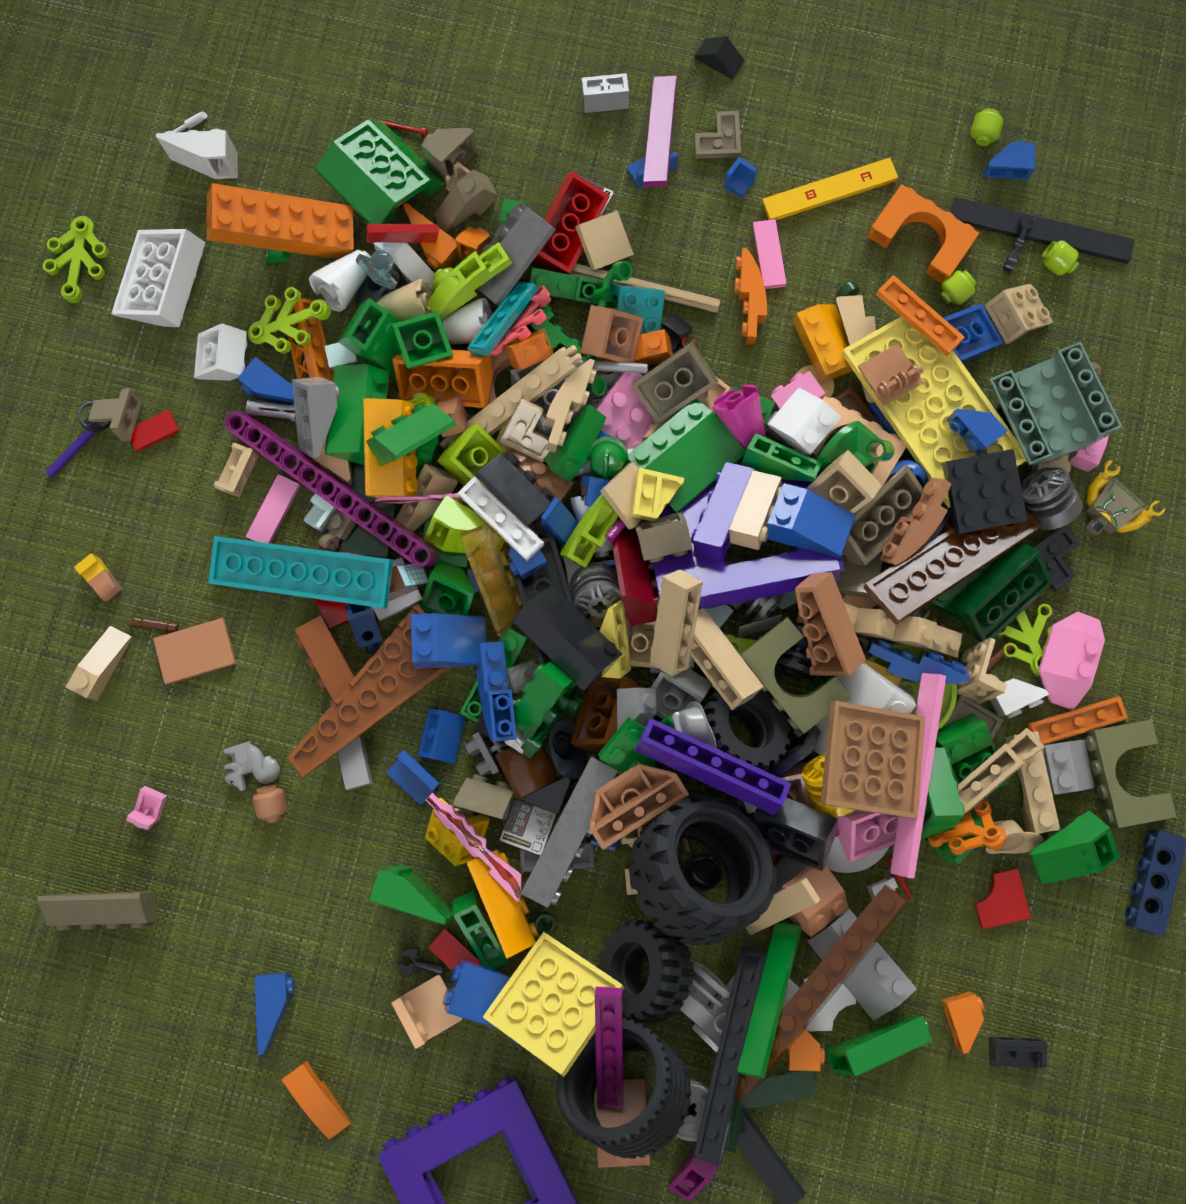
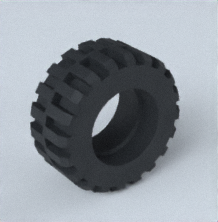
M762 689L752 699L734 710H731L717 690L700 704L713 731L716 749L766 772L779 764L786 756L787 749H789L790 739L788 737L791 736L790 726H787V714H783L782 711L780 712L771 701L774 696L770 692L765 693ZM729 715L739 718L748 726L753 736L754 748L743 744L736 738L730 728Z
M632 920L622 923L620 927H616L610 933L611 937L606 938L604 950H601L599 954L601 960L597 968L625 987L623 990V1018H626L628 1021L662 1022L664 1019L671 1018L684 1005L682 1001L688 998L690 993L688 988L693 982L691 970L694 969L693 962L689 958L691 956L689 947L685 946V943L679 942L678 937L665 935L653 925L654 921ZM647 953L650 972L647 984L643 989L640 979V967L643 957Z

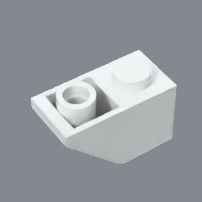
M1013 678L1004 682L1007 684L1005 693L990 699V702L999 717L1007 715L1009 719L1022 713L1020 708L1026 705L1029 708H1033L1043 703L1042 698L1049 695V693L1045 689Z

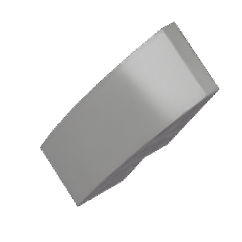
M361 735L338 752L345 789L349 791L373 784L367 762L369 760L363 736Z

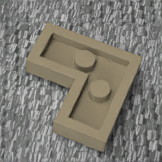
M739 111L716 112V133H695V159L741 156Z

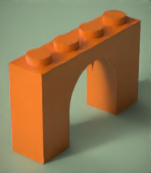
M901 184L871 227L867 237L887 249L898 231L906 224L912 222L928 224L939 235L940 250L925 274L942 283L954 272L979 235V232L975 231L971 225L964 224L956 219L952 213L937 207L933 201L924 199L912 188Z

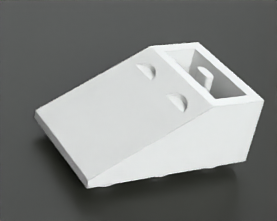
M189 130L178 133L166 131L165 133L156 134V138L171 160L214 179L238 178V153L226 130Z

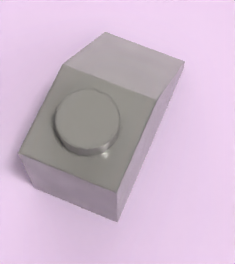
M617 689V730L628 716L645 727L649 719H653L656 714V689Z

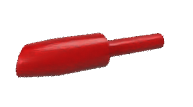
M886 856L889 867L891 869L893 857ZM893 874L895 879L899 880L908 900L912 899L913 897L903 879L904 877Z

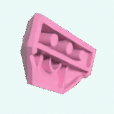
M1075 612L1051 626L1038 670L1043 686L1049 693L1047 697L1050 703L1074 710L1091 688L1105 642L1099 619Z

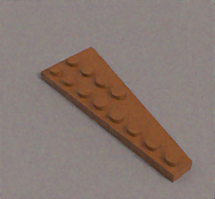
M418 604L400 622L374 656L368 660L349 683L348 687L337 697L332 706L322 715L317 724L287 757L302 779L452 668L414 669L412 663L411 614H425Z

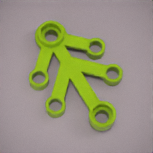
M86 216L75 218L71 223V230L60 238L53 237L47 241L49 250L52 253L58 254L62 252L65 245L75 239L72 248L55 260L47 259L43 263V269L48 274L55 275L59 272L60 268L71 261L67 283L61 289V295L69 303H77L83 296L82 290L77 286L82 261L87 266L88 273L92 278L99 280L105 275L104 269L99 264H96L84 249L85 240H87L92 245V251L98 258L106 257L109 252L105 244L99 242L95 237L94 223ZM55 243H58L56 248H52ZM99 248H103L102 252L97 253ZM54 264V268L48 270L49 266ZM96 269H100L99 273L93 274ZM73 288V291L67 294V292Z
M289 287L285 291L286 301L276 321L270 323L275 311L281 307V301L274 295H269L265 299V306L267 308L260 321L254 322L250 326L248 337L251 342L257 345L269 343L282 354L290 351L291 344L284 338L278 339L273 336L272 333L281 331L294 338L298 344L306 346L311 341V335L304 330H297L291 326L312 317L326 320L331 314V307L327 302L321 299L315 300L309 308L290 315L295 304L300 300L301 293L296 288ZM295 292L294 297L291 298V294ZM275 300L274 305L271 306V302ZM305 335L304 340L301 341V337ZM282 343H285L284 348L281 349Z
M1041 604L1035 609L1037 617L1033 627H1031L1023 610L1016 617L1021 631L1007 625L1003 632L996 635H1005L1028 645L1032 654L1018 649L1014 643L1005 644L1003 652L1006 658L1014 657L1030 664V669L1038 676H1040L1038 661L1042 660L1047 643L1046 640L1041 650L1038 640L1047 618L1052 614V608L1048 604ZM1041 608L1047 610L1046 616L1041 614ZM1051 627L1045 631L1046 639H1048ZM1009 645L1014 647L1012 655L1006 652V648Z

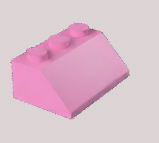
M855 810L847 815L835 817L838 819L837 828L840 833L838 838L847 860L850 862L895 844L898 816Z

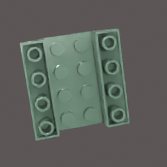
M1081 341L1057 351L1054 358L1015 374L1013 370L989 379L1029 466L1048 463L1093 445L1122 428L1121 422Z

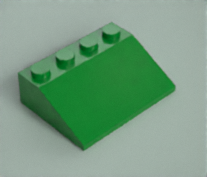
M695 398L628 454V464L634 462L638 469L642 468L684 478V482L666 505L674 513H679L716 482L717 473L719 470H723L725 462L739 463L744 458L746 451L718 417L701 401Z
M399 864L379 870L369 901L444 925L455 919L453 909L418 874L412 873L413 868Z

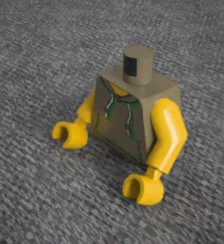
M1112 460L1105 463V471L1103 473L1100 472L1088 487L1086 498L1088 507L1085 512L1092 520L1086 526V529L1096 536L1103 529L1109 534L1115 531L1125 533L1137 530L1152 520L1153 515L1160 516L1165 511V508L1160 512L1153 510V506L1160 501H1154L1150 505V509L1148 511L1145 510L1148 506L1114 477L1119 473L1120 466L1118 465L1114 471L1107 470Z

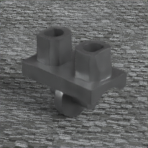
M481 732L472 735L473 739L465 747L471 757L480 752L482 753L485 760L476 765L480 776L502 772L503 770L495 755L504 751L503 748L508 745L506 743L498 744L495 741L491 742V739Z

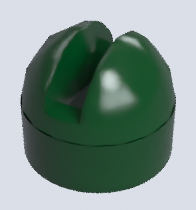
M540 912L535 917L534 924L538 932H545L547 934L554 929L555 920L550 913ZM543 917L549 923L546 927L540 920Z

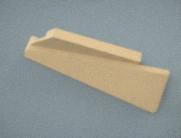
M862 295L836 298L850 345L876 331L875 317H865ZM863 386L867 402L875 403V401L872 399L866 388Z
M1026 728L1009 744L1003 745L958 784V795L960 801L964 804L965 813L972 810L1025 764L1023 761L1045 748L1031 730Z

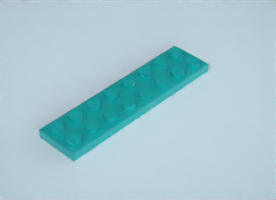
M214 536L208 584L388 608L394 560Z

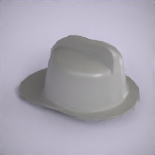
M692 701L685 710L675 712L672 715L675 730L716 748L713 731L706 719L702 706L698 702Z

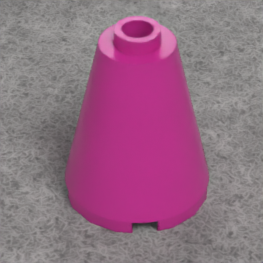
M752 384L742 385V390L735 392L734 388L728 390L716 398L713 402L715 406H712L715 414L745 451L755 433L766 438L759 391Z

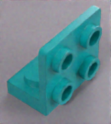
M612 285L613 295L618 296L617 310L643 318L640 335L661 330L664 290Z

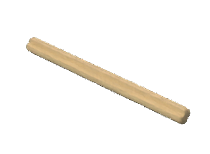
M575 264L570 275L604 281L608 271L600 269L592 271L591 267ZM632 277L627 281H617L615 279L613 281L614 284L664 290V300L714 313L718 312L720 300Z

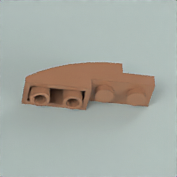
M930 478L929 482L924 486L919 502L912 510L911 518L901 517L895 524L894 532L889 542L883 548L880 561L897 565L925 544L948 511L941 504L951 486L950 482L945 479Z

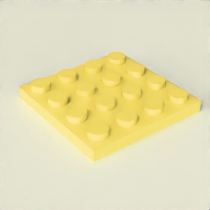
M543 932L486 1011L483 1018L565 1077L595 1033L594 994L596 986L622 988V990L625 987Z

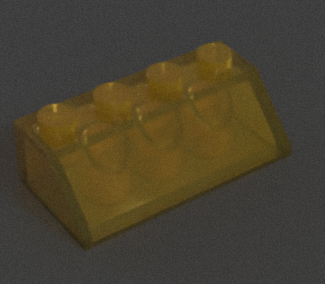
M487 523L460 533L497 636H501L514 623L513 619L520 612L518 606L523 604L518 591L514 593L511 586H514L515 582L511 572L506 573L503 567L508 565L503 551L498 553L496 548L497 545H500L496 531L491 532Z

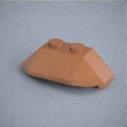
M638 763L596 790L589 829L604 850L689 794L675 772Z

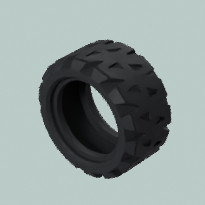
M696 795L691 800L689 797H685L675 802L640 831L639 834L641 836L634 841L630 853V859L634 861V864L629 867L631 887L638 892L636 901L643 913L656 921L653 924L655 927L669 937H678L679 942L694 946L702 944L709 946L720 943L757 921L767 911L774 897L772 891L777 883V868L772 865L774 854L769 841L764 839L760 826L749 814L745 816L740 812L739 806L725 799L717 802L714 800V796ZM679 838H688L702 843L718 858L727 879V896L724 904L705 899L687 883L680 870L677 858Z

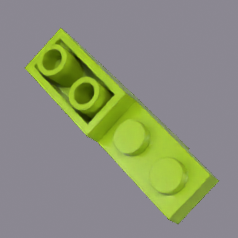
M499 242L481 255H478L475 251L445 277L427 304L432 312L438 311L441 320H443L477 296L475 289L510 266L512 261Z

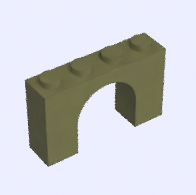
M787 616L744 650L740 656L751 671L753 670L757 675L760 683L763 685L762 690L764 692L769 690L774 696L771 701L780 712L785 710L790 716L787 719L790 725L796 731L800 729L803 733H806L829 715L830 701L845 702L852 696L836 676L830 677L814 691L804 695L791 694L778 684L774 673L777 660L785 651L803 638L801 632Z
M1152 719L1086 732V747L1091 751L1093 759L1091 762L1092 771L1097 775L1099 783L1097 792L1100 799L1103 800L1105 808L1103 810V817L1110 828H1122L1177 817L1171 792L1135 797L1124 791L1116 778V764L1124 752L1132 748L1158 744Z

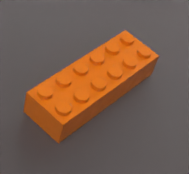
M212 183L207 194V240L340 259L354 250L353 208L349 205Z

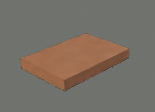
M224 618L153 638L163 680L166 685L237 664Z

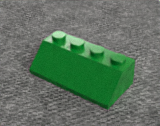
M369 364L336 365L334 367L333 382L339 389V400H337V409L326 437L325 455L365 466L363 399H387L390 371Z

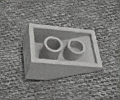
M321 377L292 380L298 447L300 451L307 455L318 458L337 409L339 389L334 382Z

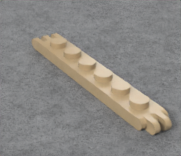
M573 345L568 349L563 347L468 420L465 430L474 423H477L490 436L510 421L521 398L534 403L577 369L576 364L582 360V356L580 353L575 354L578 351L576 346ZM463 432L445 438L440 442L441 448H447Z

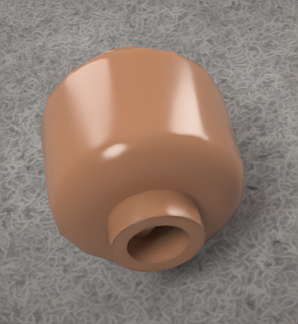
M267 785L257 789V793L252 798L257 818L266 819L267 823L281 820V815L288 810L283 789L276 788V785Z

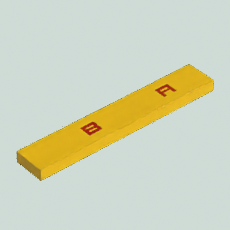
M887 158L762 199V205L768 220H779L896 182L898 175L891 158Z

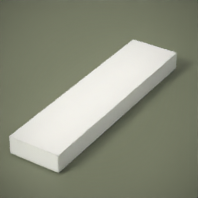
M475 476L457 493L526 561L544 545V542Z

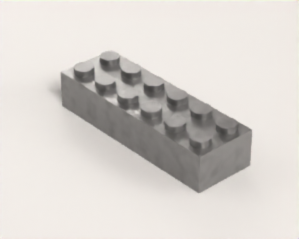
M593 757L590 758L521 894L547 908L550 903L556 904L562 891L558 890L561 882L567 883L573 871V868L570 867L573 858L579 859L585 845L581 844L584 837L590 838L592 834L589 824L596 790L616 778L618 772L616 769Z

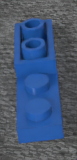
M881 638L879 641L872 639L869 645V653L889 662L887 672L902 678L921 682L922 673L941 674L946 676L945 684L968 682L970 678L969 672L966 671L967 668L964 665L955 661L952 664L943 660L944 657L934 651H929V653L922 651L919 659H917L913 652L906 649L899 651L892 647L893 644Z
M504 643L477 644L479 669L476 670L482 712L491 742L516 740L512 690H508Z

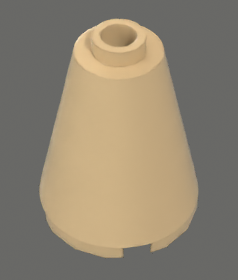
M419 279L381 296L376 303L389 311L398 322L432 313L427 302L433 292L429 283H424L425 279Z

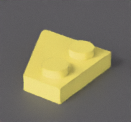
M639 468L636 473L631 517L654 522L682 485L684 478Z

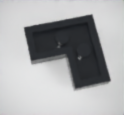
M1066 525L1034 547L1041 552L1053 581L1050 587L1054 592L1076 577L1061 558L1080 545Z

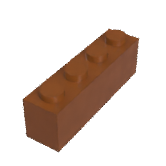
M320 615L296 628L295 631L298 636L295 639L301 650L306 649L309 655L306 660L313 671L317 670L321 678L317 679L324 692L328 690L332 698L329 700V703L332 706L337 697L342 694L356 675L332 630L328 628L324 617Z

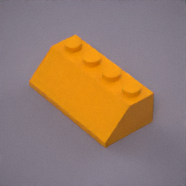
M363 399L366 496L375 498L417 497L416 449L380 467L366 443V440L373 437L372 431L383 425L385 429L393 426L391 421L404 414L405 418L412 415L410 410L415 408V405L404 400Z
M499 850L492 852L510 865L505 853L500 854ZM486 854L502 877L510 882L518 897L516 891L520 888L514 876L510 877L508 871L489 854ZM480 857L467 862L506 958L533 946L537 942L536 937L539 936L534 922L529 923L526 914L529 913V909L525 900H515L488 873L491 868Z

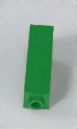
M910 1015L829 1046L824 1051L833 1074L856 1077L931 1042L932 1039L929 1034V1025L923 1019V1016Z

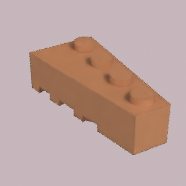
M832 572L812 573L795 588L800 617L804 618L803 636L807 637L809 646L806 649L807 658H810L812 666L809 668L810 675L850 676L866 661Z

